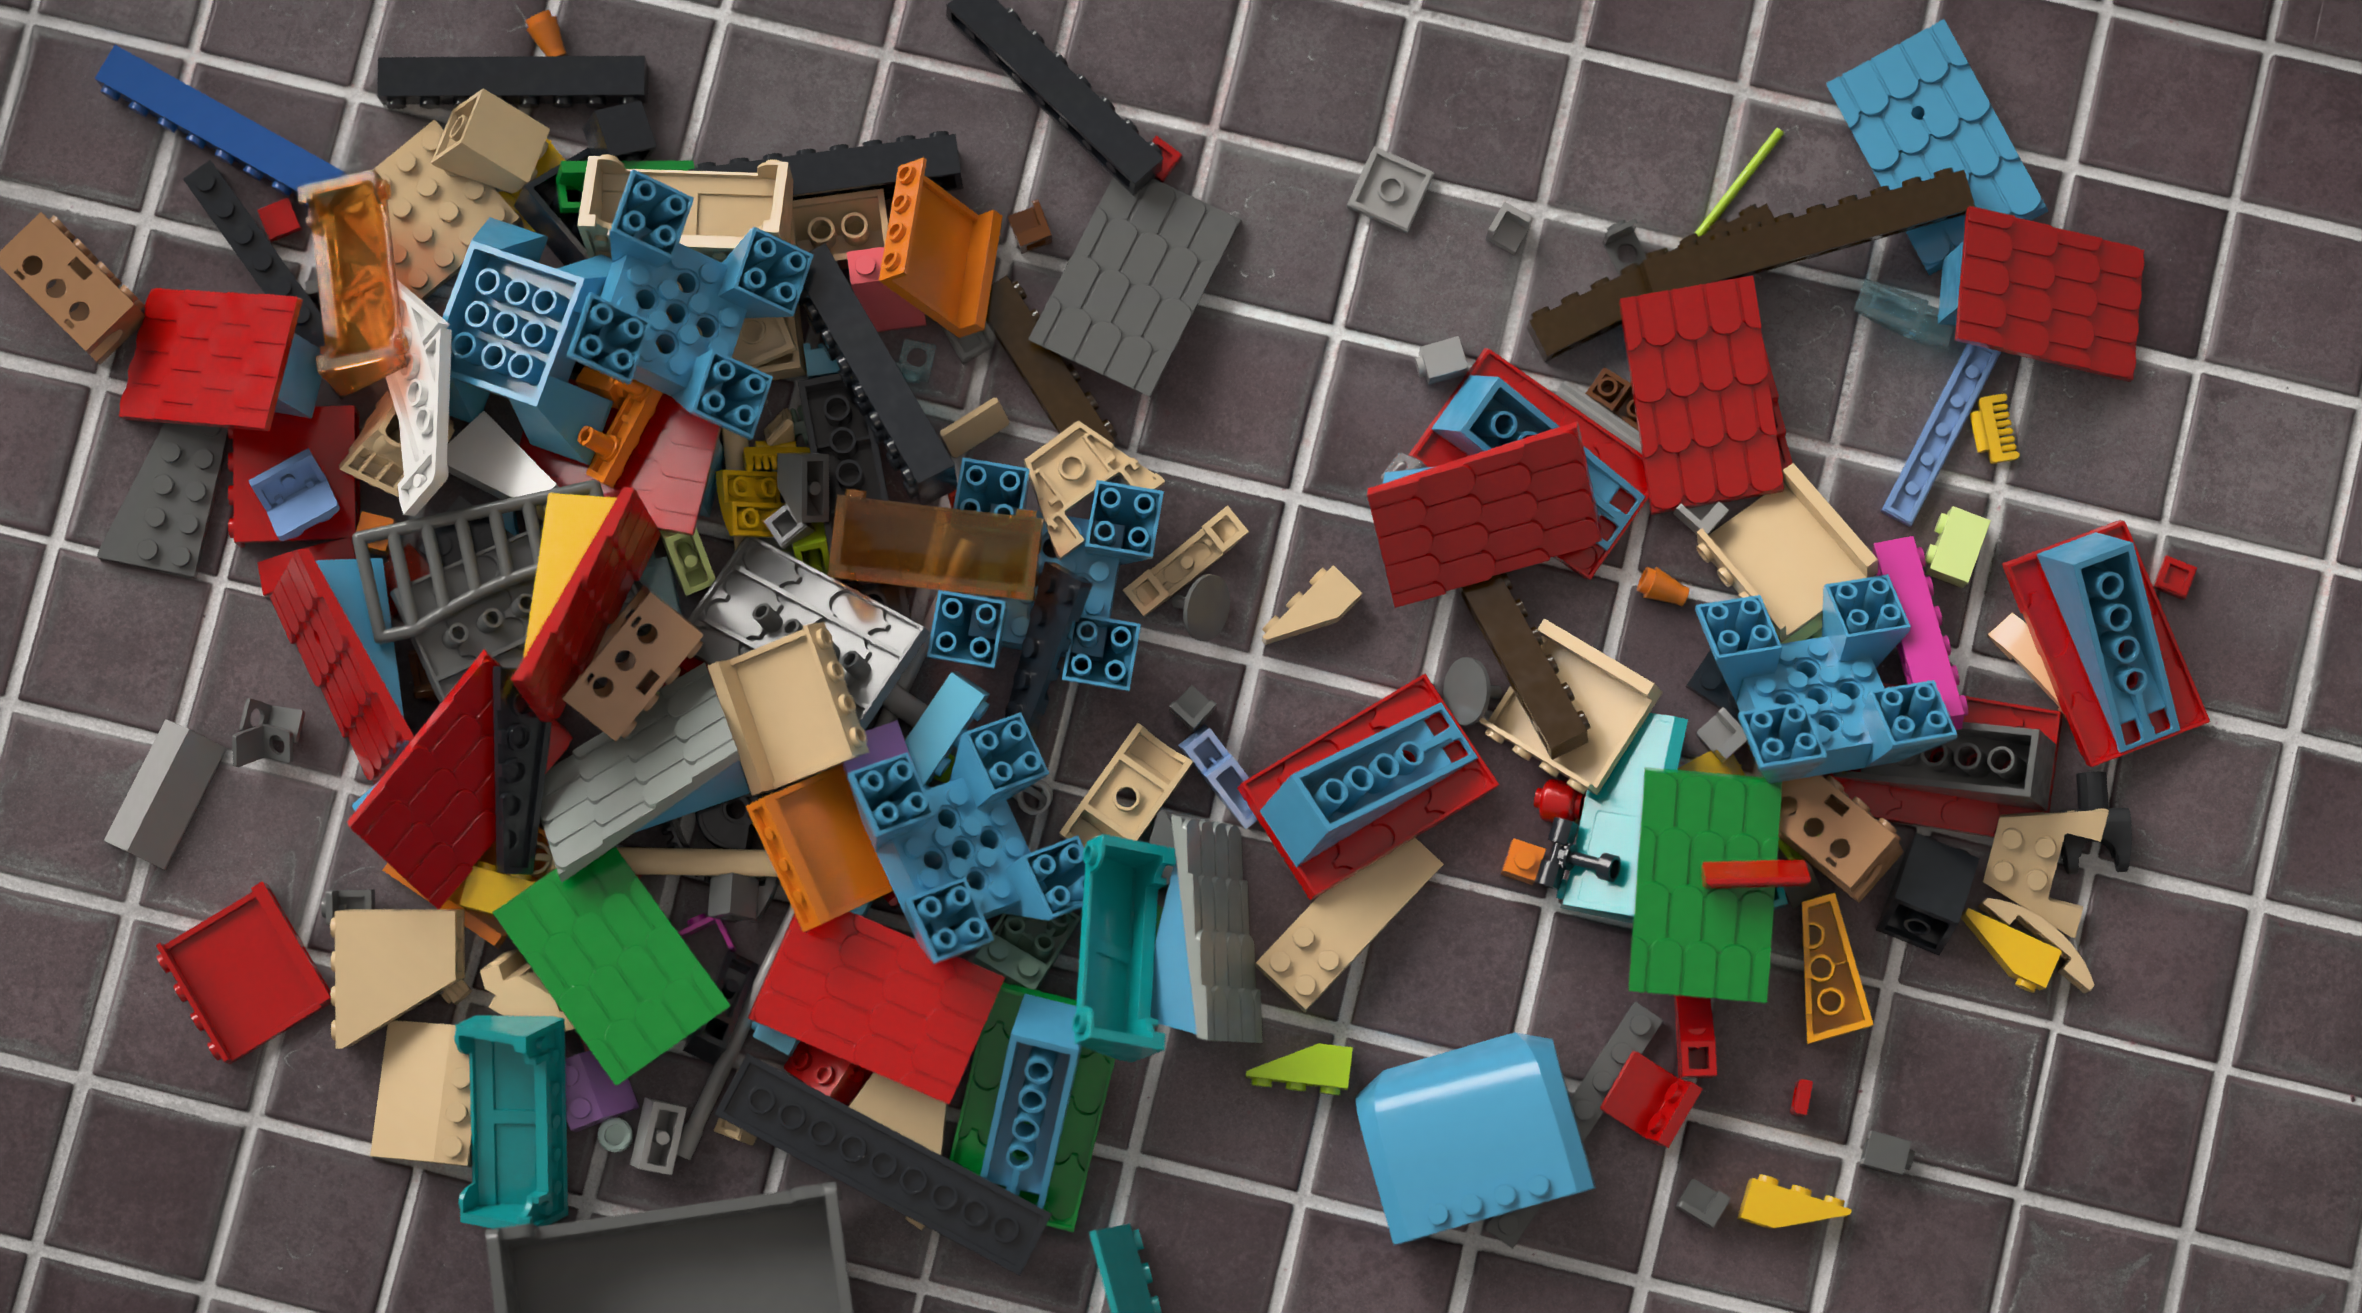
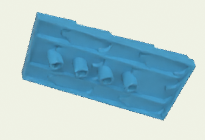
M1945 19L1826 83L1881 187L1889 185L1890 190L1902 187L1901 182L1910 178L1921 176L1922 181L1934 178L1933 173L1953 167L1954 172L1965 171L1973 201L1977 208L2014 215L2016 218L2030 221L2048 212L2043 199ZM1966 215L1906 231L1929 275L1941 270L1943 259L1964 241Z

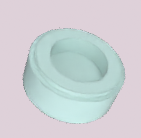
M610 1118L599 1127L598 1140L604 1149L615 1153L622 1152L632 1143L633 1130L625 1120Z

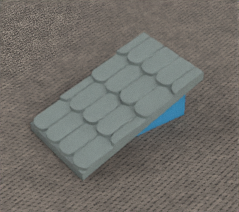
M705 662L677 678L670 685L661 688V693L658 694L659 698L649 711L642 710L634 719L637 725L626 738L620 736L617 741H614L606 733L602 732L572 750L573 755L551 767L545 774L540 819L561 883L635 832L750 793L740 764L738 750Z
M1171 815L1176 860L1155 942L1151 1018L1158 1019V1024L1197 1034V1038L1204 1040L1262 1043L1261 990L1256 988L1254 941L1249 935L1248 881L1243 880L1241 832L1237 825L1225 822Z

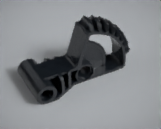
M790 786L753 796L750 792L749 794L696 811L695 817L698 827L703 836L718 849H752L755 832L753 821L747 808L744 816L739 819L735 818L731 812L732 804L736 800H741L746 807L765 796ZM679 818L670 820V827L662 829L663 835L673 833L674 836L673 839L666 843L667 846L675 847L678 845L680 848H690L682 833ZM705 876L704 882L710 883L712 876Z

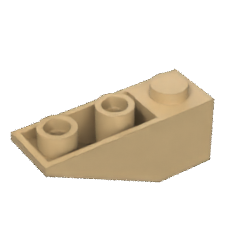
M1334 565L1328 571L1322 568L1309 581L1313 586L1304 595L1300 591L1294 595L1286 604L1289 610L1281 618L1275 615L1263 627L1262 630L1265 634L1262 636V642L1265 645L1336 623L1361 599L1362 592Z

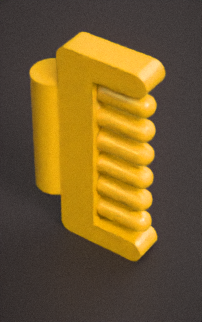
M2006 394L1981 397L1977 401L1979 411L1969 414L1977 453L1988 451L1989 460L1992 464L2013 461L2020 456L2018 451H2013L2017 449L2016 444L2001 446V444L2014 442V436L1999 438V436L2013 433L2012 428L1997 429L2012 424L2009 419L1996 421L2009 418L2010 413L2007 411L1994 413L2008 409V405L2004 403L2007 400Z
M755 441L754 447H744L743 449L745 470L752 472L754 464L755 468L760 470L762 468L761 462L765 470L770 468L769 462H771L772 469L777 470V453H811L810 448L796 447V441L769 446L766 441Z

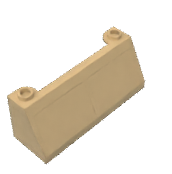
M609 154L588 156L577 226L589 258L601 254L611 257L610 229L630 172L633 170L625 169L624 164L617 157ZM768 160L758 166L757 173L634 169L694 198L679 241L680 244L721 263L753 227H757L791 244L793 177L789 162Z

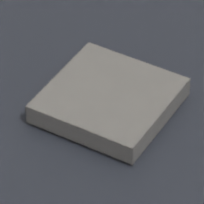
M1374 146L1348 201L1347 208L1408 234L1435 172Z

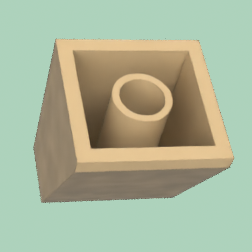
M483 88L452 110L431 164L495 188L515 193L536 178L538 170L535 169V166L548 148L546 139L550 129Z

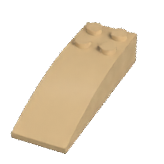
M1416 838L1408 841L1390 854L1319 895L1256 962L1255 967L1305 1013L1444 864Z

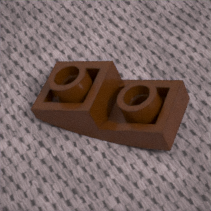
M1604 367L1585 394L1638 430L1632 384Z

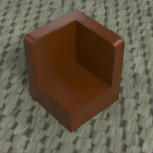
M1038 199L1032 201L1031 208L1009 215L1008 220L1021 254L1053 243L1052 234Z

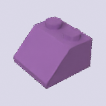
M591 1051L565 1059L566 1119L571 1131L579 1132L602 1123L607 1119L615 1118L639 1108L629 1078L615 1086Z

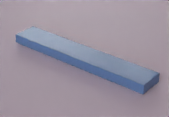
M1971 344L1966 345L1882 507L1881 513L1908 527L1912 526L2001 351Z

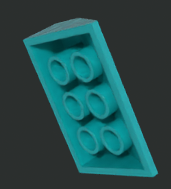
M1129 1223L1089 1232L1111 1313H1162L1158 1297H1150L1147 1287L1148 1283L1153 1282L1148 1262L1143 1264L1140 1262L1138 1250L1144 1249L1139 1229L1132 1230Z

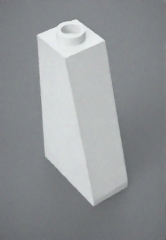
M485 411L479 414L448 443L447 466L449 473L501 500L559 487ZM547 504L536 506L538 518L543 521L545 520Z

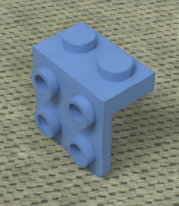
M309 448L249 480L253 491L265 508L280 541L298 537L309 527L329 520L340 509L327 477Z

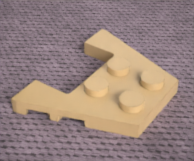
M1080 421L1075 422L1024 459L1025 468L1030 469L1029 479L1054 551L1059 560L1070 554L1085 541L1065 513L1095 492L1097 480L1109 482L1114 477L1120 476L1127 485L1155 490L1165 484L1163 477L1138 463V460L1133 457L1130 458L1115 448L1114 444Z
M2102 808L2092 811L2074 812L2075 810L2060 813L2037 812L2000 815L1983 882L2020 906L2044 918L2066 935L2076 938L2083 906L2050 898L2049 893L2065 834L2069 833L2101 842L2109 810Z

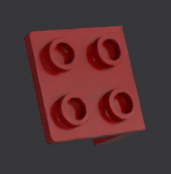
M801 1041L783 1067L785 1071L810 1087L848 1107L873 1074L869 1070Z
M1633 1051L1602 1102L1600 1110L1649 1142L1669 1148L1700 1095L1702 1088L1693 1082L1677 1078L1639 1052Z

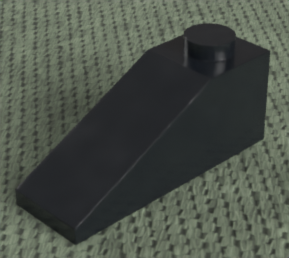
M731 951L726 953L713 982L731 1006L688 1035L683 1051L714 1065L727 1049L759 967L758 964Z

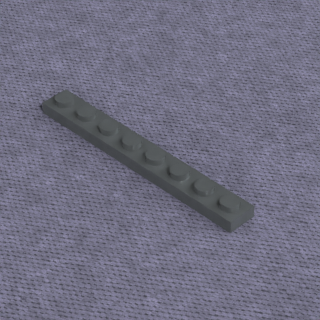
M1636 1001L1632 1004L1570 1098L1583 1142L1602 1115L1603 1111L1600 1110V1106L1633 1051L1642 1054L1664 1021ZM1543 1203L1494 1216L1490 1219L1484 1230L1513 1249Z

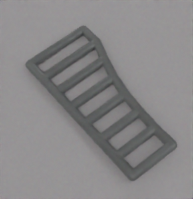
M590 480L355 532L352 536L374 641L377 644H386L417 637L478 600L510 586L535 579L542 539L536 506L547 504L548 493L604 497L600 482ZM522 510L534 565L514 570L502 514ZM489 517L502 576L482 584L468 521ZM455 524L469 591L450 600L435 528ZM417 532L422 533L438 606L436 610L421 619L418 616L401 539L403 535ZM388 539L406 625L390 629L385 627L367 543Z

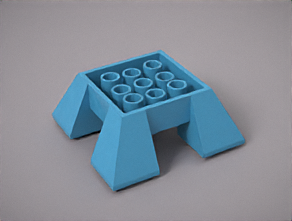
M633 169L630 172L610 229L612 264L601 296L599 297L593 293L588 294L566 357L628 385L631 384L632 379L670 395L689 413L751 440L753 439L773 377L732 358L744 319L794 316L814 255L757 227L750 229L722 263L680 244L679 241L694 198ZM677 282L681 284L683 292L680 290ZM636 298H638V299L641 301V303H642V308L639 307V304H638V301L636 300ZM666 312H668L671 315L672 322L669 320V317ZM697 326L701 329L702 336L699 334ZM656 342L661 346L662 353L658 350Z
M489 217L470 242L442 317L450 324L447 329L452 330L449 416L471 423L483 412L489 394L493 393L510 400L531 445L590 465L595 452L578 443V434L584 426H590L602 432L613 401L567 383L575 360L566 356L589 293L601 296L612 264V258L601 254L556 269L539 263L548 239L547 236ZM636 298V300L638 301L639 307L642 308V303H641V301H640L638 298Z
M962 457L951 525L984 541V549L975 596L943 590L938 591L927 658L995 669L1003 647L1022 650V643L1026 637L1030 612L1034 606L1038 581L1042 574L1044 563L1055 562L1093 583L1079 622L1073 621L1067 636L1072 639L1068 652L1062 651L1060 657H1066L1062 680L1130 691L1141 624L1110 619L1119 566L1153 558L1164 491L1097 480L1090 520L1067 516L1085 541L1070 554L1059 560L1057 557H1047L1043 553L1045 547L1052 544L1041 511L1027 509L1030 469ZM1018 571L1023 575V579L1017 585H1010L1004 580L1007 573Z
M1889 575L1825 584L1823 588L1822 637L1795 642L1780 643L1761 595L1696 605L1695 611L1716 663L1739 708L1738 718L1759 770L1769 784L1895 763L1957 738L1958 734L1934 680L1884 688L1876 668L1907 635L1911 628Z
M1021 713L964 732L961 736L950 780L939 786L927 790L924 789L908 752L847 774L866 832L918 945L933 964L994 941L985 920L1002 913L1051 920L1083 908L1085 863L1083 861L1084 846L1079 836L1031 853L1006 801L1049 775V771Z

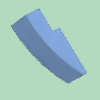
M1204 724L1178 746L1186 757L1193 761V766L1244 829H1247L1257 821V818L1237 787L1249 779V777L1236 759L1229 754L1211 728Z

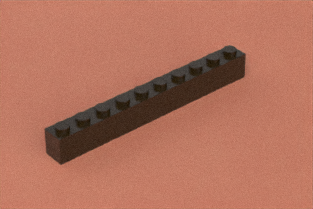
M1953 167L1942 169L1933 173L1934 178L1922 181L1921 176L1910 178L1901 182L1902 187L1890 190L1889 185L1869 191L1871 196L1858 199L1857 194L1839 199V205L1826 208L1825 203L1807 208V214L1794 217L1793 213L1777 216L1774 218L1775 223L1762 226L1761 222H1755L1743 226V232L1730 235L1729 231H1723L1711 235V241L1698 244L1697 240H1691L1679 244V250L1666 253L1665 249L1652 251L1646 254V259L1639 265L1647 294L1747 277L1966 215V208L1969 206L1975 207L1965 171L1954 172Z

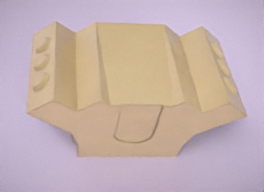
M387 391L376 403V409L367 418L363 430L348 449L349 454L339 464V468L353 475L356 479H361L371 486L378 487L386 493L399 497L398 483L404 478L399 420L391 393ZM451 420L448 422V442L455 431L453 429L454 423Z
M518 949L502 953L480 970L484 988L495 995L489 1005V1008L503 1016L564 1018L565 1031L575 1029L528 962L526 963L525 958Z

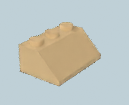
M884 189L794 200L792 203L791 244L809 252L826 243L840 269H849L846 252L885 246L889 222Z

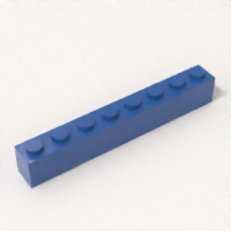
M114 45L94 78L102 87L100 92L116 102L119 98L126 100L130 103L129 108L143 117H146L148 113L159 119L157 124L172 133H175L178 129L187 134L185 139L200 149H203L205 145L216 151L214 155L229 165H232L234 161L244 166L243 172L258 181L262 177L273 182L271 186L273 189L287 197L291 193L302 198L300 203L313 212L318 213L319 209L330 213L334 207L332 203L340 197L349 182V178L344 171L117 45Z

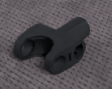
M2107 772L2076 774L2078 809H2073L2075 810L2074 812L2092 811L2102 808L2108 809L2109 812L2101 842L2069 833L2065 834L2060 852L2066 873H2078L2079 857H2081L2082 849L2086 843L2092 841L2099 842L2107 847L2111 858L2114 859L2116 872H2127L2130 865L2132 848V825L2129 808H2109ZM2059 810V813H2060V812H2067V811H2070V810Z

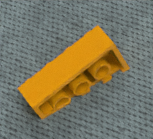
M1832 893L1802 902L1807 1045L1872 1027L1874 1024L1836 894Z

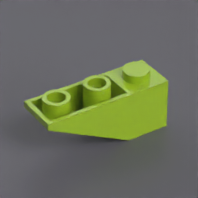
M1318 1043L1247 1070L1245 1078L1252 1079L1251 1085L1272 1087V1082L1286 1083L1285 1089L1305 1092L1306 1086L1320 1087L1319 1093L1340 1096V1090L1347 1091L1353 1048Z

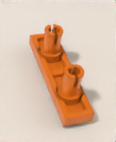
M610 377L609 380L612 384L628 392L607 434L599 432L590 426H584L578 434L577 441L579 444L596 452L585 474L613 488L617 479L622 475L630 454L638 445L640 436L647 422L653 416L663 392L634 379L628 385Z

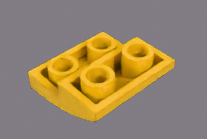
M715 471L719 504L729 535L774 537L764 521L785 505V503L780 501V491L777 487V472Z

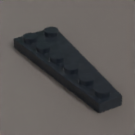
M1045 562L1042 574L1039 577L1038 590L1034 606L1030 612L1026 637L1022 643V653L1014 675L1012 692L1005 709V718L1018 713L1022 714L1034 740L1041 718L1049 702L1047 694L1049 684L1057 681L1060 673L1057 663L1061 652H1068L1072 641L1071 638L1067 637L1073 621L1079 622L1093 584L1055 562Z
M493 666L497 872L533 875L552 722H541L511 681L518 668Z

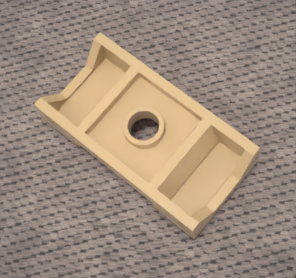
M1137 723L1061 829L1059 835L1065 840L1079 836L1084 848L1087 845V841L1102 834L1138 841L1172 792L1176 790L1191 769L1193 761L1153 736L1144 726ZM1131 789L1135 792L1136 801L1132 806L1123 807L1118 804L1116 796L1120 790Z

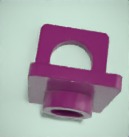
M705 913L691 918L687 921L688 927L678 931L681 938L685 939L717 923L730 951L734 952L737 950L723 920L707 917Z

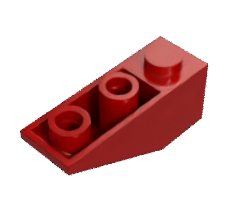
M1674 995L1678 1078H1713L1717 1076L1711 998Z

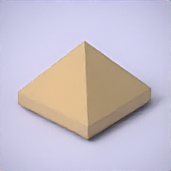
M783 409L764 429L766 443L769 446L795 441L793 420L789 409Z

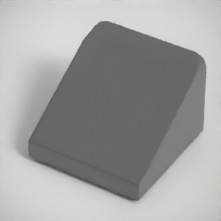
M787 503L764 521L782 548L816 531L812 523H798Z
M1806 861L1811 882L1806 886L1783 887L1786 898L1793 909L1801 905L1802 902L1810 900L1823 892L1808 861Z

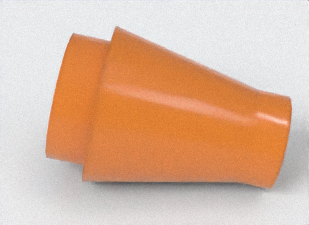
M550 10L540 12L526 20L529 27L526 31L546 56H565L567 54L563 46L557 17L552 16Z
M1646 567L1638 582L1637 591L1643 594V598L1673 603L1682 607L1689 595L1690 588L1682 585L1658 567L1654 569Z

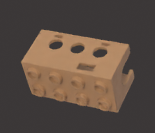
M40 212L0 251V267L101 365L143 324L146 315L141 310L145 305L126 285L123 284L118 288L122 282L101 261L95 265L99 260L78 238L72 243L76 237L54 215L48 219ZM56 280L55 285L47 289L49 283ZM79 303L78 308H77L76 310L70 312V311H71V308H72L75 304Z
M643 585L614 623L605 631L590 665L561 698L614 741H617L620 736L626 738L636 727L637 722L634 719L642 710L649 711L659 698V695L656 693L664 683L670 685L679 675L681 669L678 666L687 656L691 659L703 645L700 639L704 635L694 624L647 586ZM632 609H634L633 613L629 616L628 619H626L625 617L628 615V613ZM637 617L641 618L635 627L631 626ZM651 624V629L646 635H637V630L641 625ZM620 651H629V656L625 661L615 662V657ZM592 673L594 676L588 682V676ZM600 677L608 678L604 687L599 689L593 688V683L596 679Z
M1823 775L1782 781L1779 823L1780 839L1850 897L1860 903L1902 855L1903 850L1899 843L1901 838L1896 834L1897 830L1882 817L1877 821L1869 812L1871 809L1858 797L1855 796L1852 800L1849 799V796L1843 791L1845 788L1830 775L1826 779L1823 778Z

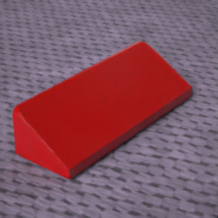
M1804 860L1702 863V887L1704 889L1806 886L1811 882L1808 867Z

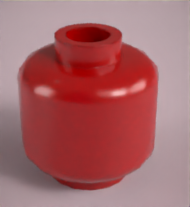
M1549 779L1543 788H1537L1534 796V808H1539L1540 817L1545 822L1553 823L1554 817L1575 822L1576 819L1581 818L1585 793L1582 794L1567 785L1568 781Z

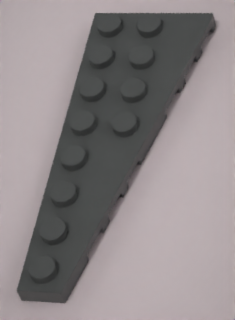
M164 423L98 550L97 558L196 579L229 442L228 428Z

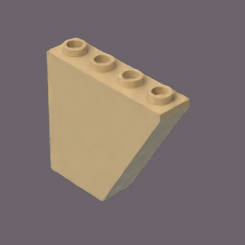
M344 909L335 911V917L331 919L330 923L331 936L335 938V951L331 954L330 964L331 970L335 972V986L331 989V1003L335 1006V1020L331 1024V1036L333 1040H336V1048H346L355 1045L465 978L464 909Z
M873 1073L849 1107L943 1156L948 1104ZM906 1216L905 1219L922 1231L924 1225Z

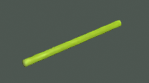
M1776 128L1699 226L1695 232L1699 237L1709 231V227L1718 220L1784 135L1781 129Z

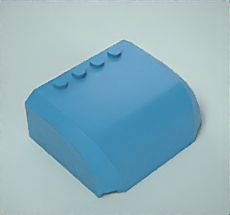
M1517 1032L1383 1070L1356 1095V1108L1361 1131L1393 1245H1401L1455 1227L1560 1197L1565 1198L1597 1189L1553 1039Z

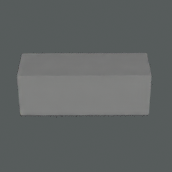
M165 719L104 841L166 870L227 748L186 727Z

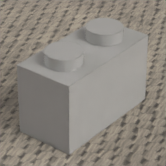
M644 1098L630 1165L642 1170L672 1175L687 1107L661 1100Z

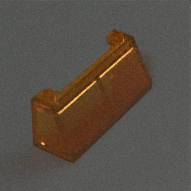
M375 169L297 187L299 203L301 205L307 203L309 206V217H306V224L312 229L325 341V346L320 347L322 355L316 356L317 372L341 396L359 391L407 367L406 354L410 351L407 336L403 333L388 208V200L392 196L388 181L386 179L383 180Z
M846 489V496L837 495L828 577L1035 601L1044 521L1043 518H1036L1037 511L1016 509V515H1004L866 498L867 491Z

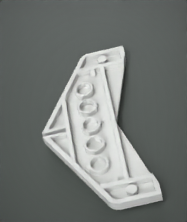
M368 266L339 300L343 313L349 323L357 324L382 364L399 420L404 478L398 483L399 501L403 515L416 516L443 483L446 482L449 475L447 450L452 330L447 329L450 325L386 269Z

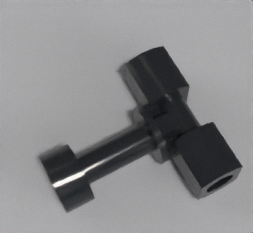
M1554 817L1548 840L1553 842L1548 861L1541 860L1535 883L1559 890L1565 870L1571 871L1574 866L1594 870L1598 879L1614 882L1620 872L1621 859L1617 855L1606 852L1600 858L1579 853L1577 845L1573 844L1579 825L1569 820Z

